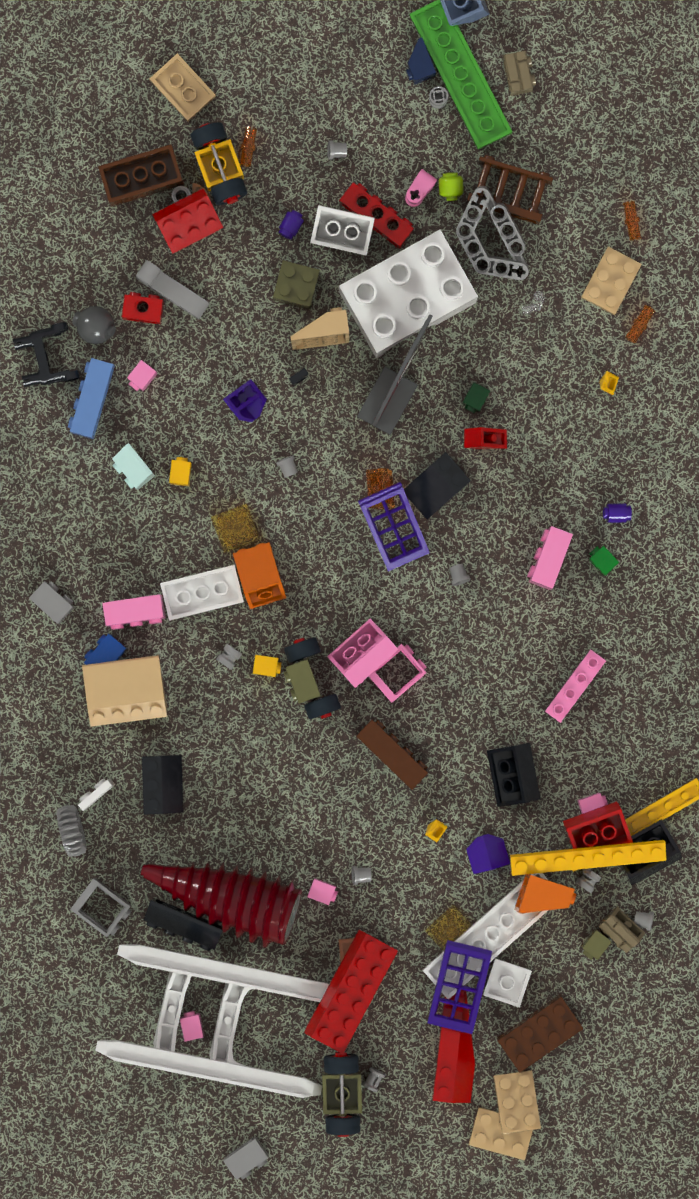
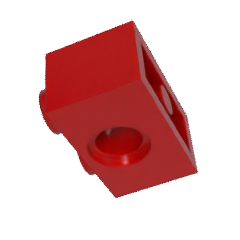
M130 292L129 295L124 296L122 319L161 325L164 301L157 295L141 297L140 293ZM146 303L148 309L146 312H139L138 306Z

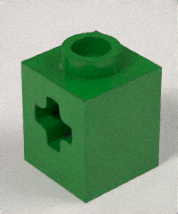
M597 546L589 553L591 557L588 560L603 576L608 574L619 563L605 546L601 548Z

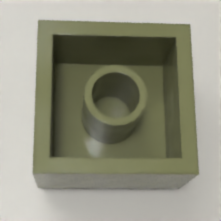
M283 260L273 300L311 310L320 270Z

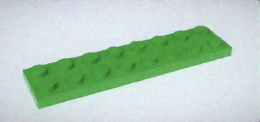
M436 0L410 13L409 16L420 38H423L427 51L477 149L480 150L512 134V130L459 26L449 25L441 1Z

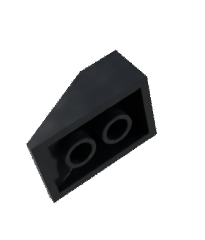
M445 452L413 480L404 491L407 498L428 520L466 487L471 480Z

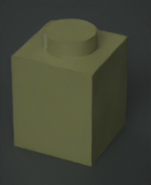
M594 929L581 946L584 949L583 954L591 960L593 957L598 960L612 941Z

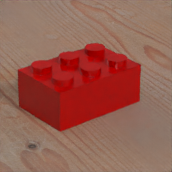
M204 189L152 214L172 254L223 228Z
M617 801L563 821L572 849L633 843L622 809Z

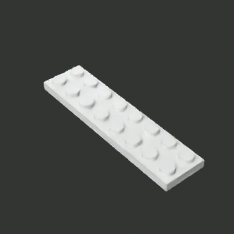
M543 873L531 874L547 879ZM522 881L454 942L491 950V962L547 911L520 913L514 910ZM444 951L422 970L435 985ZM451 952L448 964L462 968L465 955ZM469 957L466 969L480 972L483 960ZM447 969L444 981L458 984L461 972ZM465 973L462 985L464 986L475 975ZM443 985L442 993L447 999H450L457 992V989Z

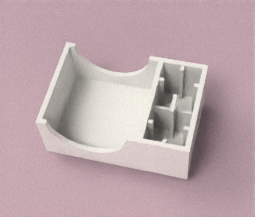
M441 230L434 232L339 285V293L376 359L399 342L419 332L429 314L433 317L428 327L438 325L475 304L478 298Z

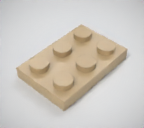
M178 53L149 78L153 85L187 122L216 97L214 92Z
M607 247L581 298L615 315L642 264Z
M532 1070L494 1075L502 1134L541 1129Z
M478 1107L469 1145L525 1160L533 1130L502 1134L499 1112Z

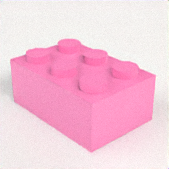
M553 526L548 530H544L540 540L543 542L542 548H537L534 559L537 560L536 564L530 567L527 575L530 578V583L549 590L553 589L573 534Z
M160 594L102 603L105 624L113 630L123 629L125 624H130V627L143 626L145 621H149V624L162 623V619L166 618L163 596Z
M369 619L327 657L356 688L388 658L392 657L398 651V648Z

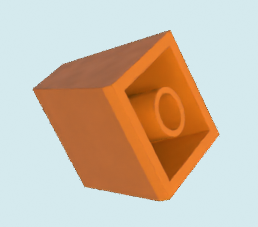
M260 543L255 547L240 549L233 553L242 588L250 609L286 599L270 543Z
M526 874L514 910L520 913L569 908L570 904H574L576 898L575 889L538 876Z

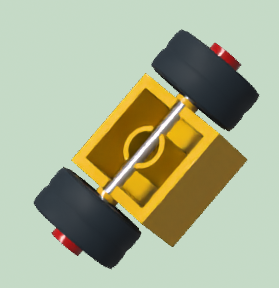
M221 122L207 123L194 130L190 136L195 149L199 150L194 153L208 192L211 191L215 204H233L238 199L247 195V189L243 181V172L231 139L226 140L227 134Z

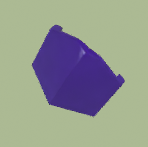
M251 379L223 399L239 420L253 422L260 417L264 404L267 401Z
M490 834L477 837L466 849L473 874L510 864L503 838Z

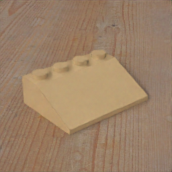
M342 307L330 309L331 312H326L290 336L292 350L349 343L346 310H342Z
M159 655L82 665L91 727L167 717V702Z

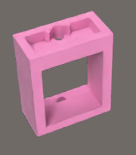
M407 644L405 646L399 645L397 647L398 651L369 675V678L391 703L427 673L425 671L427 668L420 659L417 661L412 656L414 652ZM401 651L419 673L394 694L376 672Z

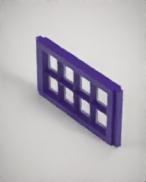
M401 482L358 501L388 572L430 553ZM399 495L402 505L389 511L385 500ZM382 502L385 513L372 518L368 508ZM405 509L408 519L395 524L391 514ZM388 516L391 527L378 532L374 522ZM410 522L414 533L401 538L397 528ZM393 530L397 540L384 546L380 535ZM416 536L420 546L406 552L403 541ZM399 544L403 554L390 559L386 549Z
M447 940L428 1015V1024L469 1034L473 1033L492 956L491 950ZM451 952L465 955L462 968L448 964ZM469 957L483 960L480 972L466 969ZM447 969L461 972L458 984L444 981ZM465 973L479 976L476 989L462 985ZM443 985L457 989L454 1001L440 998ZM461 990L475 993L472 1005L458 1002ZM439 1002L453 1005L450 1017L436 1014ZM457 1006L471 1010L468 1022L454 1018Z

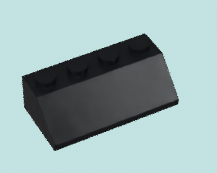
M156 898L150 901L144 917L147 926L154 929L161 927L165 929L164 933L175 936V934L180 935L183 941L190 944L193 941L199 943L200 948L207 951L216 949L223 932L221 925L216 923L214 926L209 925V920L204 918L198 920L196 915Z

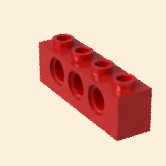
M353 182L339 200V204L352 213L373 217L372 213L374 211H381L383 216L380 219H374L373 230L398 249H401L414 232L413 224L406 218L402 220L398 217V212L392 207L386 208L381 204L383 201L376 195H369L363 185L360 183L356 185ZM365 199L368 204L365 207H360L357 201ZM390 222H396L398 228L390 230L387 225Z

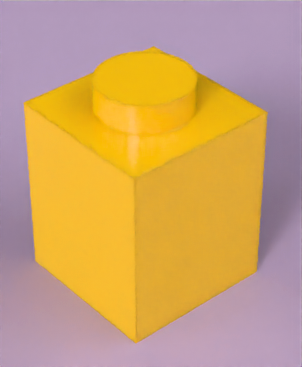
M177 457L176 460L171 461L170 484L189 486L192 463L188 462V458Z
M255 655L253 674L276 677V673L280 674L282 663L278 662L279 658Z

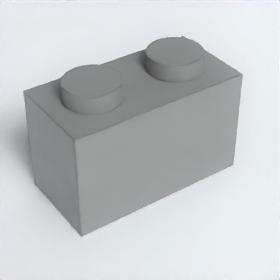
M44 581L29 599L53 621L60 624L75 608L71 605L73 601L66 594L64 596L60 595L57 592L59 588L50 581L48 584Z
M255 1136L224 1157L223 1161L236 1180L240 1177L243 1180L252 1173L250 1170L254 1167L260 1168L265 1165L269 1154Z

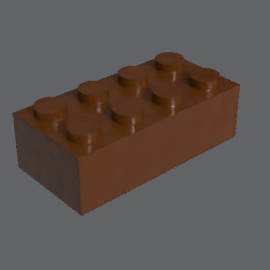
M172 144L98 166L111 207L184 185Z
M378 719L375 722L371 720L356 737L413 790L428 774L425 771L428 767L420 759L416 762L412 758L413 753L406 746L401 748L397 744L400 740L392 733L388 735L384 731L386 727Z
M558 995L497 1037V1041L520 1073L583 1030V1027L561 995Z

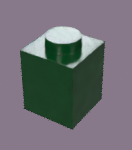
M473 382L462 403L465 405L464 409L473 414L475 411L479 413L490 390Z

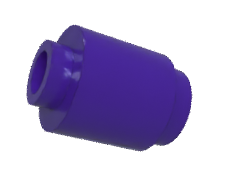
M292 210V212L287 211L279 226L280 230L278 233L292 240L304 222L302 219L303 215L295 210Z
M626 503L607 504L603 508V519H606L607 523H626V521H631V506L626 505Z

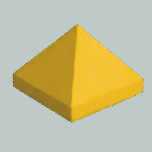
M606 371L600 380V389L613 395L619 377Z
M436 819L428 825L425 835L438 842L447 826Z

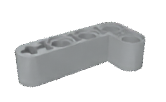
M148 260L144 262L136 274L137 280L197 319L201 318L210 304L163 273L160 268Z

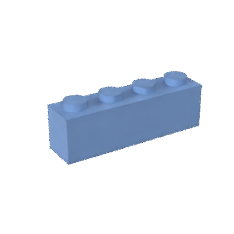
M91 358L90 362L86 363L84 373H87L85 381L81 380L79 391H81L80 398H76L73 407L76 410L75 415L70 417L68 424L71 433L94 439L115 368L114 364Z

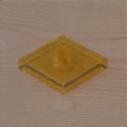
M452 905L425 932L444 951L447 940L455 941L472 924Z

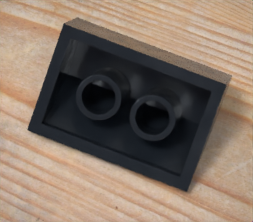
M530 743L487 750L497 807L523 804L541 799Z
M182 755L142 756L144 815L183 813Z
M662 819L632 835L631 838L633 843L664 840L666 843V861L620 866L632 886L682 859L681 851Z

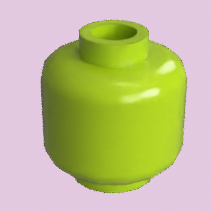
M457 172L443 173V177L439 178V195L446 197V201L458 200L457 196H461L464 193L463 177L459 176Z

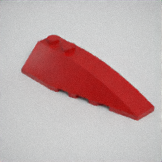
M461 990L458 1002L468 1004L466 991ZM456 993L449 1000L454 1001ZM444 1003L442 1016L450 1017L453 1005ZM457 1006L454 1018L468 1022L469 1010ZM441 1027L432 1099L433 1101L447 1103H471L475 1070L472 1034Z

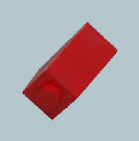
M485 427L464 429V448L507 449V430Z

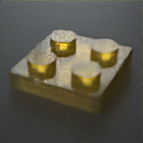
M247 503L211 517L224 553L260 540Z

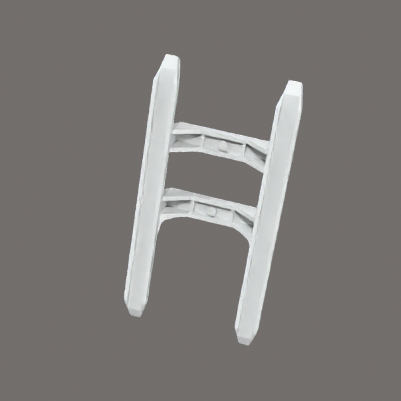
M140 944L119 945L117 955L132 963L169 971L153 1042L154 1047L119 1040L97 1041L95 1051L118 1062L300 1098L321 1095L322 1085L308 1078L237 1063L233 1059L232 1048L241 1004L249 990L258 989L320 1002L329 986L328 983ZM191 976L225 983L209 1054L210 1059L175 1052L177 1028Z

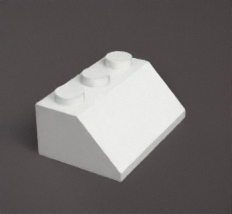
M318 205L310 243L367 255L375 218Z

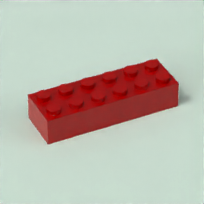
M358 930L304 1033L343 1054L398 950Z

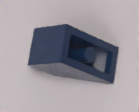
M422 37L418 39L409 59L408 69L405 70L409 81L413 80L414 85L436 77L435 68Z

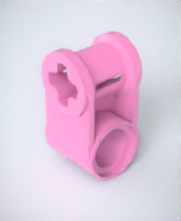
M421 169L407 190L406 203L411 207L419 206L438 180ZM418 194L417 198L411 199V195Z

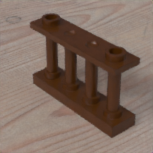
M480 156L478 163L482 164L483 168L477 187L486 185L491 167L502 170L493 197L496 203H502L503 200L501 198L509 173L519 175L520 178L513 201L510 202V205L503 204L507 206L512 217L539 225L543 214H539L538 208L545 184H552L553 178L550 177V174L541 171L538 174L495 161V158L492 156ZM527 178L538 181L531 208H528V210L521 208V205H519ZM482 191L481 193L477 192L479 198L476 203L479 205L482 198L484 197V191ZM469 193L466 202L467 204L469 203L472 197V193ZM502 208L494 209V212L505 214Z

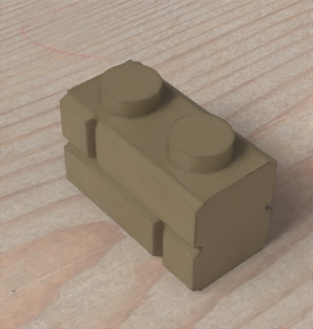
M526 51L503 55L510 96L532 92L533 86L536 85L535 75L530 73L529 67H532L531 56H527Z
M618 906L607 914L598 926L604 935L609 936L616 946L623 949L626 953L635 947L645 935V932Z

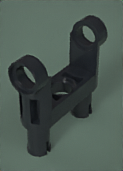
M67 322L53 324L50 328L29 333V336L13 339V343L16 344L14 345L16 351L33 347L39 370L37 373L22 376V380L25 381L23 382L24 388L36 384L49 385L61 381L70 382L80 379L78 370H65L51 374L43 339L62 335L61 333L68 331Z

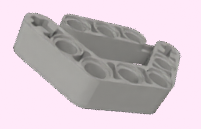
M486 186L477 187L456 229V234L475 271L480 274L515 280L525 279L529 273V266L522 255L526 244L505 204L495 202L489 188ZM484 191L487 198L483 197L479 205L476 203L479 198L477 192L481 193ZM486 207L513 259L488 255L475 229ZM476 208L479 215L471 217L468 214V210ZM502 208L505 214L502 217H497L494 214V209ZM463 225L468 226L470 233L467 235L462 234L460 227ZM511 225L513 232L511 234L504 233L503 226ZM472 242L477 243L479 250L471 251L468 247L469 244ZM512 243H521L522 249L514 251L511 247ZM481 259L486 260L488 266L484 269L477 265V262ZM504 263L507 269L500 272L497 270L496 265ZM510 264H513V269H518L519 266H522L526 272H522V275H519L517 270H512L511 274L509 273Z

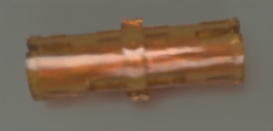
M245 127L244 141L241 144L240 166L251 167L253 151L256 149L254 145L256 128Z
M629 201L624 202L623 206L626 216L624 221L628 227L629 240L642 239L638 224L640 219L637 217L635 201H630V203Z
M647 305L644 306L638 318L634 319V324L625 337L628 341L636 344L643 330L647 329V324L655 310Z

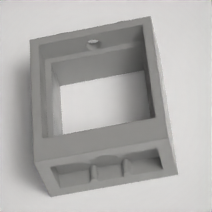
M95 877L70 910L104 936L108 937L110 934L114 935L120 928L117 924L121 919L126 920L132 912L129 909L132 905ZM97 887L124 906L108 929L81 909Z

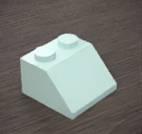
M129 443L112 458L115 462L112 466L119 474L121 472L124 473L127 477L124 481L131 489L135 487L138 490L155 477Z

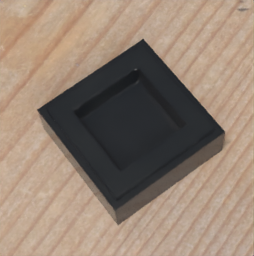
M303 368L291 376L289 381L292 386H295L306 379L309 374Z

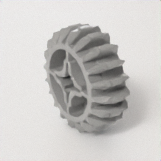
M74 805L58 808L56 814L58 827L67 855L69 857H76L86 853V840L77 808Z

